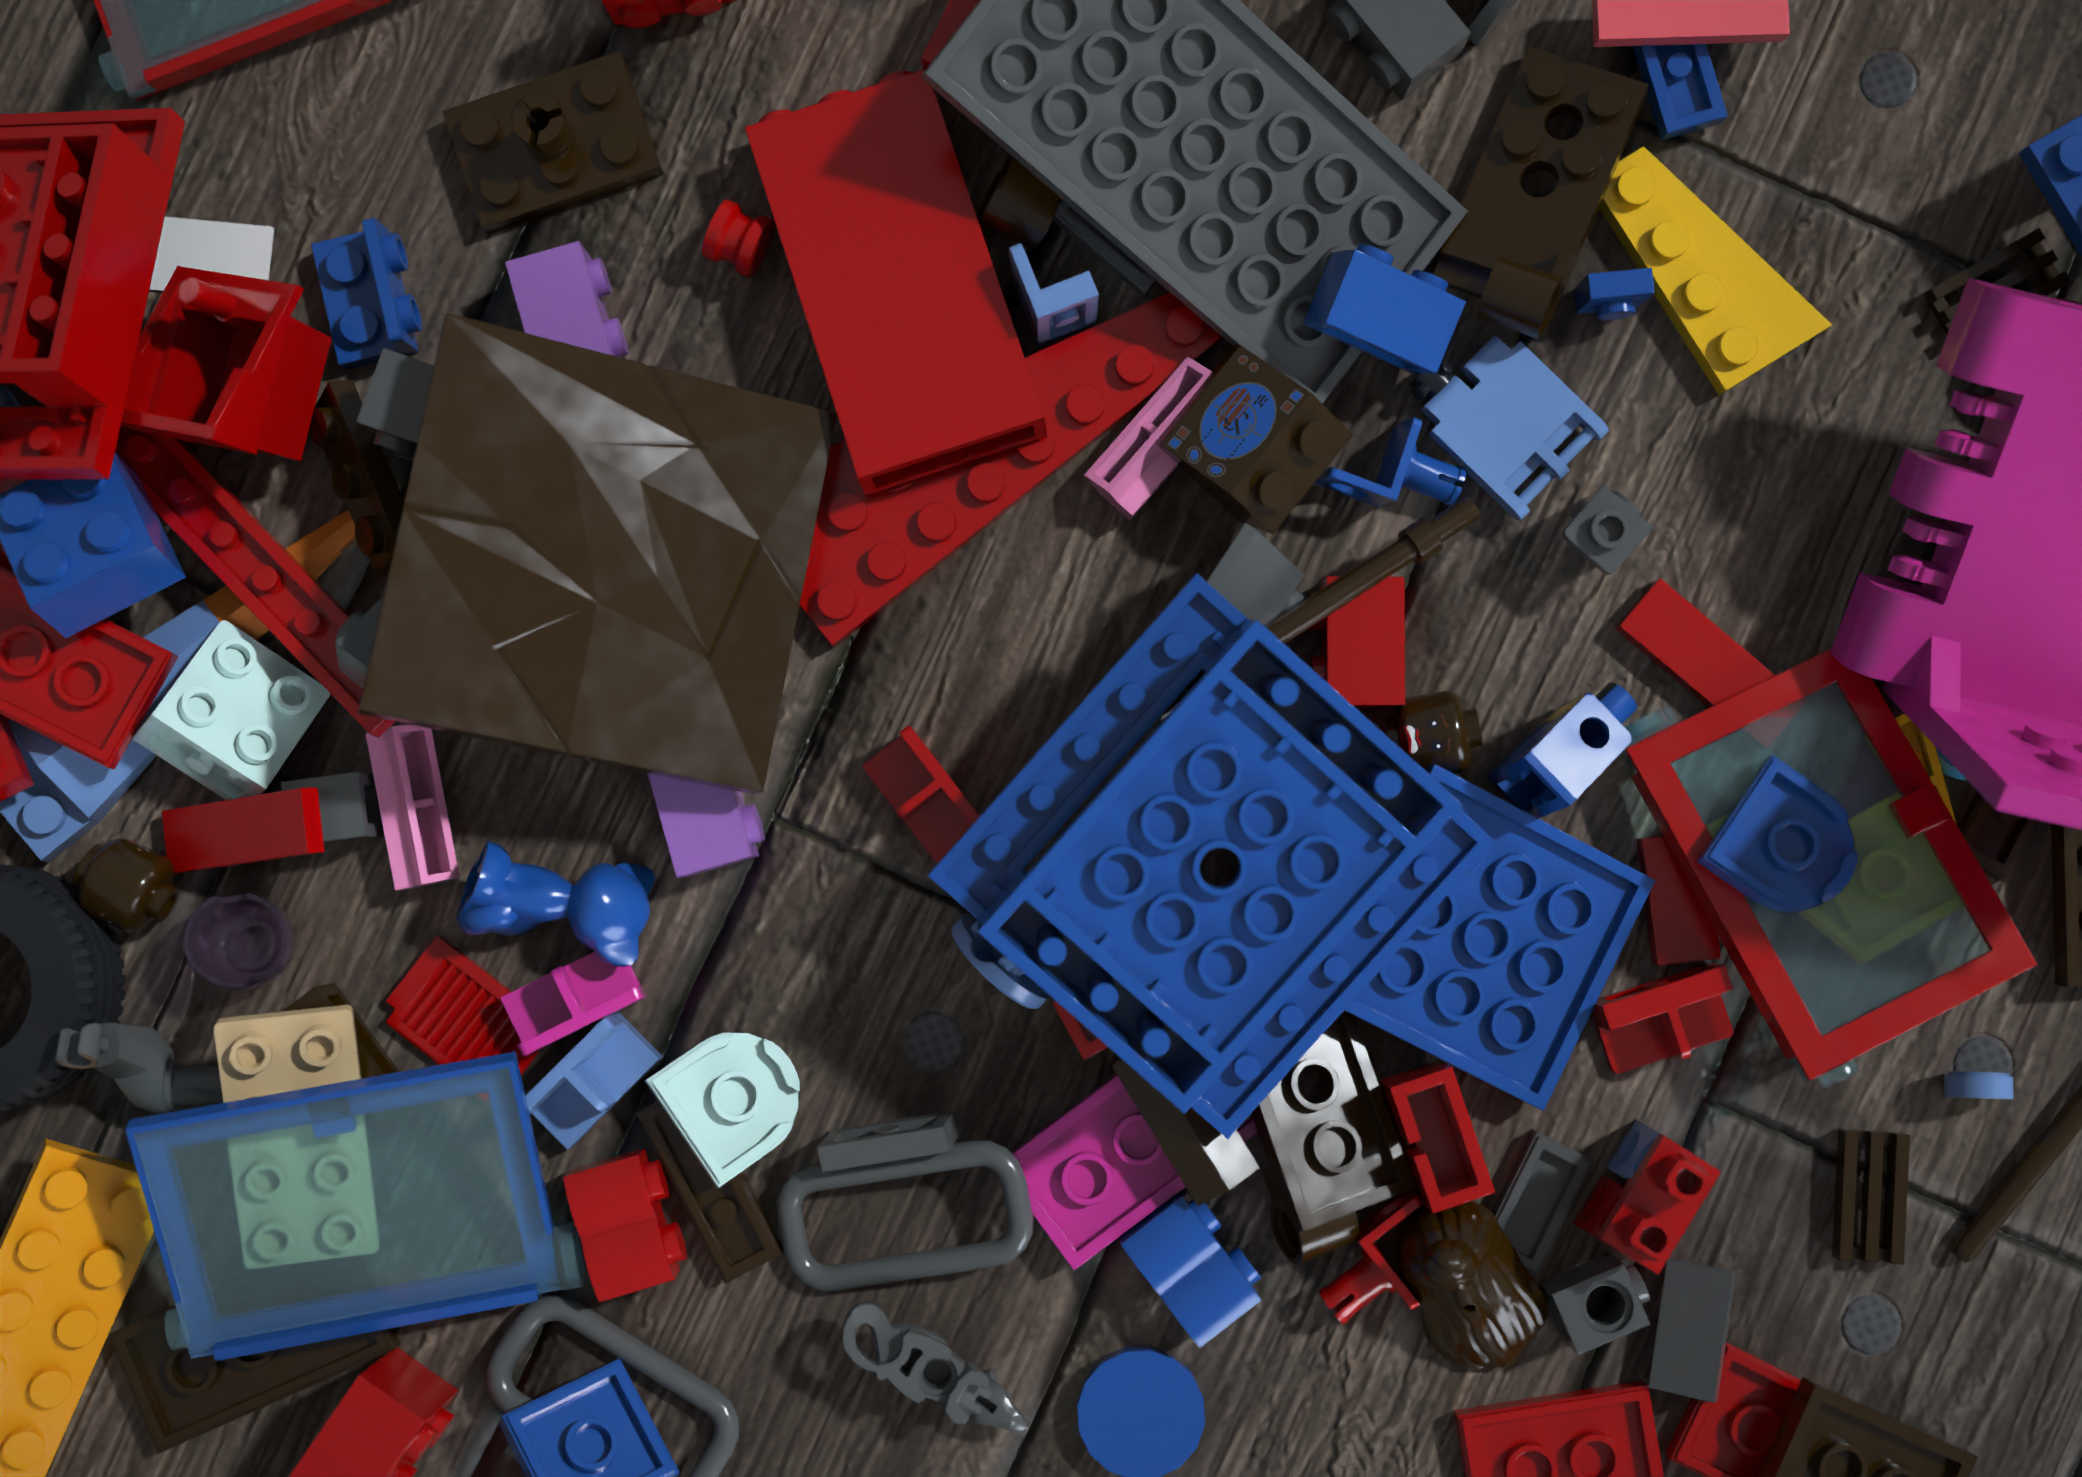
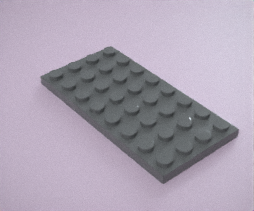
M979 0L920 76L1232 346L1235 344L1241 345L1311 392L1322 404L1362 352L1303 325L1331 252L1356 249L1358 244L1370 245L1392 255L1394 260L1391 266L1411 275L1413 270L1423 271L1468 212L1239 0Z

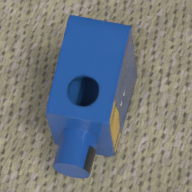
M1611 682L1596 696L1589 692L1578 696L1556 709L1485 777L1512 805L1538 819L1569 807L1633 740L1631 733L1622 724L1637 710L1635 700L1624 688Z

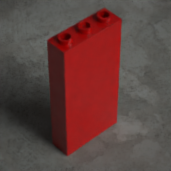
M926 69L913 73L910 71L893 72L883 77L876 85L854 92L849 90L835 91L822 97L817 104L793 112L785 109L776 110L764 115L758 123L745 127L851 459L865 496L1047 437L1045 417L934 89L920 77Z

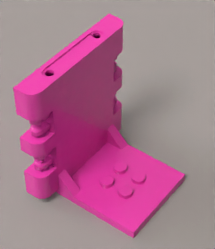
M1968 278L1936 366L1960 379L1995 388V394L1991 397L1964 390H1956L1953 393L1950 406L1968 415L1986 416L1978 437L1955 429L1941 430L1934 445L1960 455L1969 456V462L1905 448L1889 495L1913 510L1947 519L1946 523L1915 516H1909L1906 519L1902 532L1921 542L1936 543L1937 547L1931 561L1907 554L1894 555L1888 571L1904 578L1922 582V586L1860 572L1830 653L1846 668L1864 676L1885 681L1882 690L1996 810L2082 829V305Z

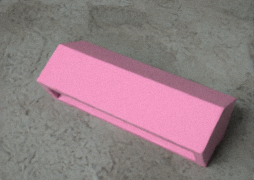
M1189 357L1181 363L1084 475L1099 494L1129 520L1136 515L1178 466L1156 444V441L1212 373V371Z
M405 724L391 726L379 738L366 733L395 890H408L460 878L432 729Z

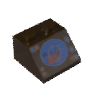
M1235 344L1156 441V444L1240 523H1247L1251 527L1274 534L1353 434L1311 392L1241 345Z

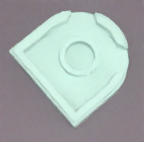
M728 1032L712 1036L645 1080L717 1188L777 1147L791 1131L799 1108L800 1082L789 1057L772 1041L745 1032Z

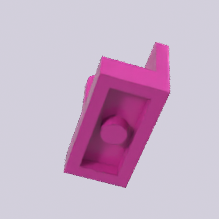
M595 952L564 967L559 966L551 970L550 974L500 997L522 1042L518 1044V1047L523 1057L532 1055L601 1021L606 1016L617 1013L647 998L632 965L626 967L609 965L603 962Z

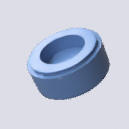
M1947 1071V1074H1944V1097L2014 1100L2013 1077L2010 1076V1073Z

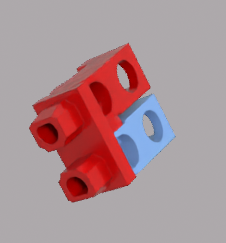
M1636 1119L1606 1167L1627 1182L1624 1186H1621L1601 1175L1572 1224L1624 1257L1639 1263L1659 1275L1721 1174V1171Z

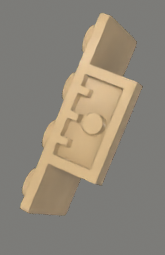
M350 1005L219 1018L215 1022L214 1037L223 1103L361 1079L354 1013ZM365 1112L356 1113L358 1121L356 1129L317 1136L315 1135L312 1121L228 1136L245 1263L248 1266L369 1252L379 1248L380 1230Z

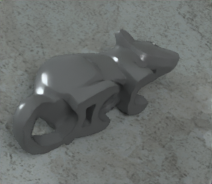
M872 1301L855 1304L846 1314L841 1333L844 1349L856 1365L867 1371L876 1372L878 1380L883 1381L887 1378L902 1394L914 1402H922L926 1397L938 1402L940 1408L956 1424H965L971 1418L979 1424L1001 1427L1013 1432L1026 1431L1028 1429L1025 1417L1015 1406L1005 1387L999 1384L998 1377L990 1368L983 1372L976 1364L965 1361L950 1349L946 1339L935 1331L911 1322L897 1321L891 1324L885 1310ZM868 1324L871 1329L875 1344L876 1362L867 1357L857 1346L856 1331L860 1325Z

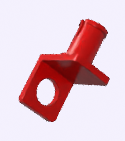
M1415 1189L1392 1197L1359 1223L1357 1241L1363 1248L1361 1251L1363 1258L1325 1288L1322 1287L1318 1290L1322 1300L1330 1310L1333 1308L1335 1311L1334 1316L1343 1325L1349 1321V1318L1387 1289L1391 1293L1397 1291L1412 1311L1420 1305L1412 1287L1375 1242L1422 1205L1423 1202Z

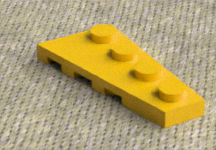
M1644 146L1618 162L1599 209L1638 269L1652 268L1655 297L1718 395L1723 394L1832 326L1820 312Z

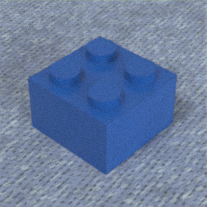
M116 452L109 479H29L0 494V541L30 609L65 638L186 578L139 476Z

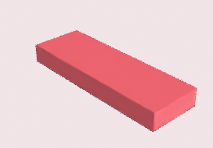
M1592 0L1594 47L1783 42L1790 34L1788 0Z

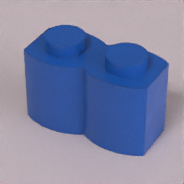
M1180 1191L1119 1237V1241L1125 1252L1159 1294L1178 1322L1197 1346L1201 1348L1261 1301L1253 1284L1262 1277L1239 1246L1228 1253L1213 1233L1221 1228L1222 1225L1208 1205L1203 1203L1197 1206L1193 1199L1189 1202Z

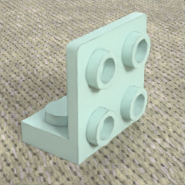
M222 620L132 740L225 800L260 795L275 777L329 698L330 693L322 684L230 622Z

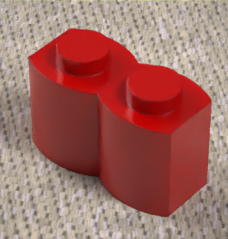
M643 1148L572 1169L563 1176L570 1211L581 1239L587 1270L599 1302L675 1280L680 1272L678 1262L686 1260L687 1254L684 1238L678 1223L668 1224L662 1210L661 1199L669 1197V1190L665 1172L659 1160L650 1162L647 1152Z

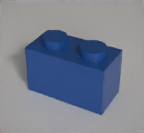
M1358 244L1356 249L1331 252L1303 325L1410 374H1437L1466 301L1447 293L1448 282L1436 275L1420 270H1413L1411 275L1392 267L1394 257L1376 247Z

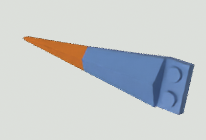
M349 510L286 548L316 580L356 539L355 524ZM224 586L142 637L179 657L136 733L162 701L220 621L226 620L258 642L269 631L227 586ZM10 719L8 722L34 785L1 801L0 813L41 861L51 862L95 827L108 814L157 755L136 741L131 740L114 770Z

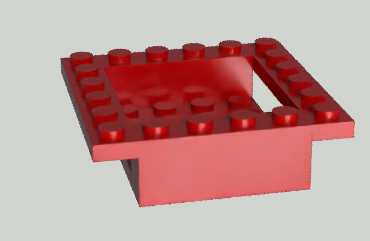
M172 108L0 114V383H14L47 406L0 407V479L110 478L185 121Z

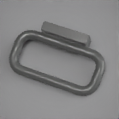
M954 1110L831 1130L817 1147L821 1165L811 1166L795 1172L782 1185L776 1201L777 1222L784 1256L789 1268L802 1283L812 1288L838 1291L996 1267L1013 1261L1027 1248L1033 1234V1212L1026 1177L1020 1162L1006 1147L992 1141L972 1140L956 1143L959 1131ZM974 1166H985L992 1169L998 1175L1008 1218L1007 1230L1001 1238L986 1242L836 1265L822 1264L810 1252L802 1216L803 1200L810 1193Z
M563 1295L543 1296L538 1301L530 1302L514 1318L494 1349L487 1366V1389L493 1403L504 1414L533 1401L515 1387L512 1380V1372L536 1331L547 1322L558 1321L707 1413L714 1424V1433L688 1477L720 1476L732 1456L739 1439V1417L732 1401L718 1388L579 1301ZM508 1444L504 1453L517 1460Z

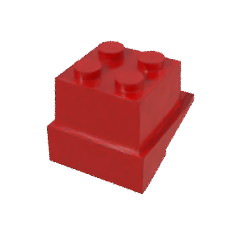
M177 266L139 337L121 426L138 432L255 455L261 453L301 461L332 340L331 337L291 317L305 288L295 284Z

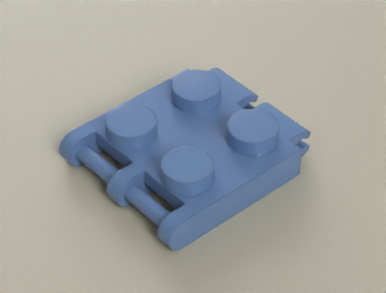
M1494 335L1461 369L1462 373L1475 387L1471 390L1461 379L1454 375L1452 380L1421 410L1436 425L1428 436L1459 466L1465 468L1466 473L1514 519L1521 521L1530 512L1527 505L1553 478L1560 481L1569 472L1567 464L1592 439L1600 441L1609 432V428L1521 341L1511 350L1500 338ZM1580 426L1583 431L1557 456L1553 451ZM1541 466L1544 469L1542 473L1517 496L1514 491Z

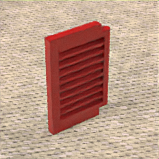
M437 935L386 1000L395 1010L386 1020L385 1024L437 1065L516 1051L522 1076L542 1051L540 1050L529 1056H522L518 1044L522 1042L500 997L512 991L441 935ZM489 1090L473 1092L483 1101L490 1097Z

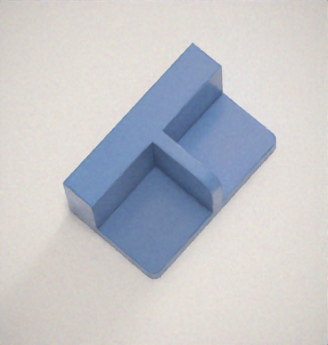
M620 1012L606 1016L526 1095L529 1115L533 1114L569 1150L663 1056Z

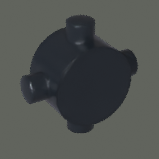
M1442 361L1437 374H1418L1409 384L1413 388L1412 395L1415 398L1424 399L1426 402L1430 401L1452 380L1454 376L1451 372L1453 369L1452 365L1448 361Z

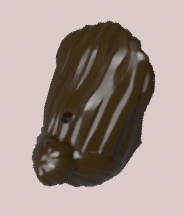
M1472 1200L1434 1214L1425 1206H1422L1409 1215L1398 1248L1399 1267L1406 1280L1411 1284L1420 1303L1423 1328L1428 1342L1442 1356L1449 1359L1452 1364L1465 1366L1472 1370H1480L1482 1368L1494 1369L1497 1367L1507 1368L1515 1364L1517 1358L1529 1346V1342L1537 1337V1332L1543 1327L1548 1317L1549 1305L1544 1289L1534 1280L1522 1264L1514 1246L1504 1230L1499 1226L1494 1214L1485 1206Z

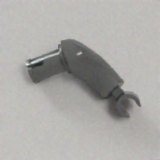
M90 1023L84 1025L81 1028V1032L70 1028L60 1030L55 1061L58 1064L75 1069L93 1068L113 1078L126 1097L141 1110L163 1114L175 1111L178 1105L223 1103L219 1067L181 1066L180 1061L175 1059L172 1048L152 1027L119 1023Z

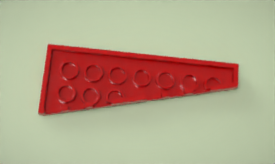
M1169 292L1025 357L1045 417L1047 437L866 496L858 480L846 440L844 439L831 445L800 606L834 648L837 647L1149 400L1187 357L1197 362L1221 343L1224 338Z

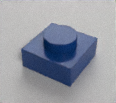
M1652 268L1587 274L1574 288L1576 314L1596 312L1597 320L1601 321L1618 320L1635 315V308H1639L1655 293Z

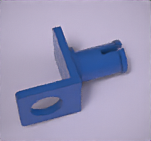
M1412 417L1394 426L1375 483L1330 467L1323 471L1314 484L1375 507L1397 501L1402 487L1442 501L1445 505L1452 506L1462 491V487L1455 486L1454 483L1455 481L1465 482L1466 469L1416 452V441L1422 426V420Z

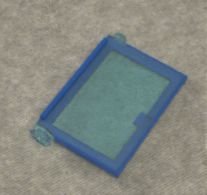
M516 1051L129 1119L125 1128L177 1308L168 1310L165 1315L167 1343L172 1350L188 1347L191 1359L214 1355L215 1361L252 1355L535 1302L539 1300V1294L569 1290L584 1286L583 1254L575 1223L571 1222L554 1225Z

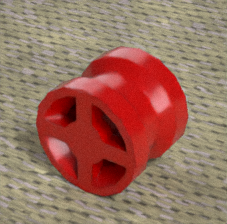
M726 199L719 205L708 226L702 245V256L714 263L725 260L734 264L738 274L751 278L760 268L769 250L775 231V221L764 215L753 218L743 213L740 204Z

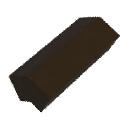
M1120 1058L1112 1065L1197 1206L1231 1190L1260 1169L1237 1130L1229 1139L1225 1138L1194 1109L1190 1108L1184 1114L1123 1059Z

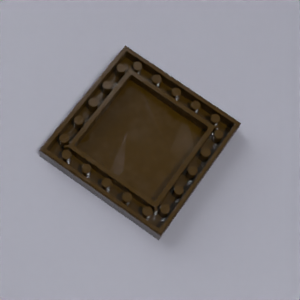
M446 313L358 714L753 795L763 793L837 413Z

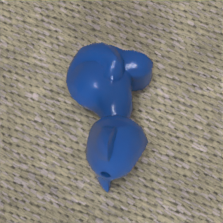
M487 841L468 874L456 920L459 927L468 935H482L494 932L505 936L526 934L543 922L568 918L572 932L578 942L593 949L603 962L613 966L626 967L636 962L638 958V937L645 928L649 918L650 903L648 894L654 885L655 875L648 867L634 863H622L616 866L600 863L588 868L572 884L556 872L545 867L512 863L508 851L497 843Z

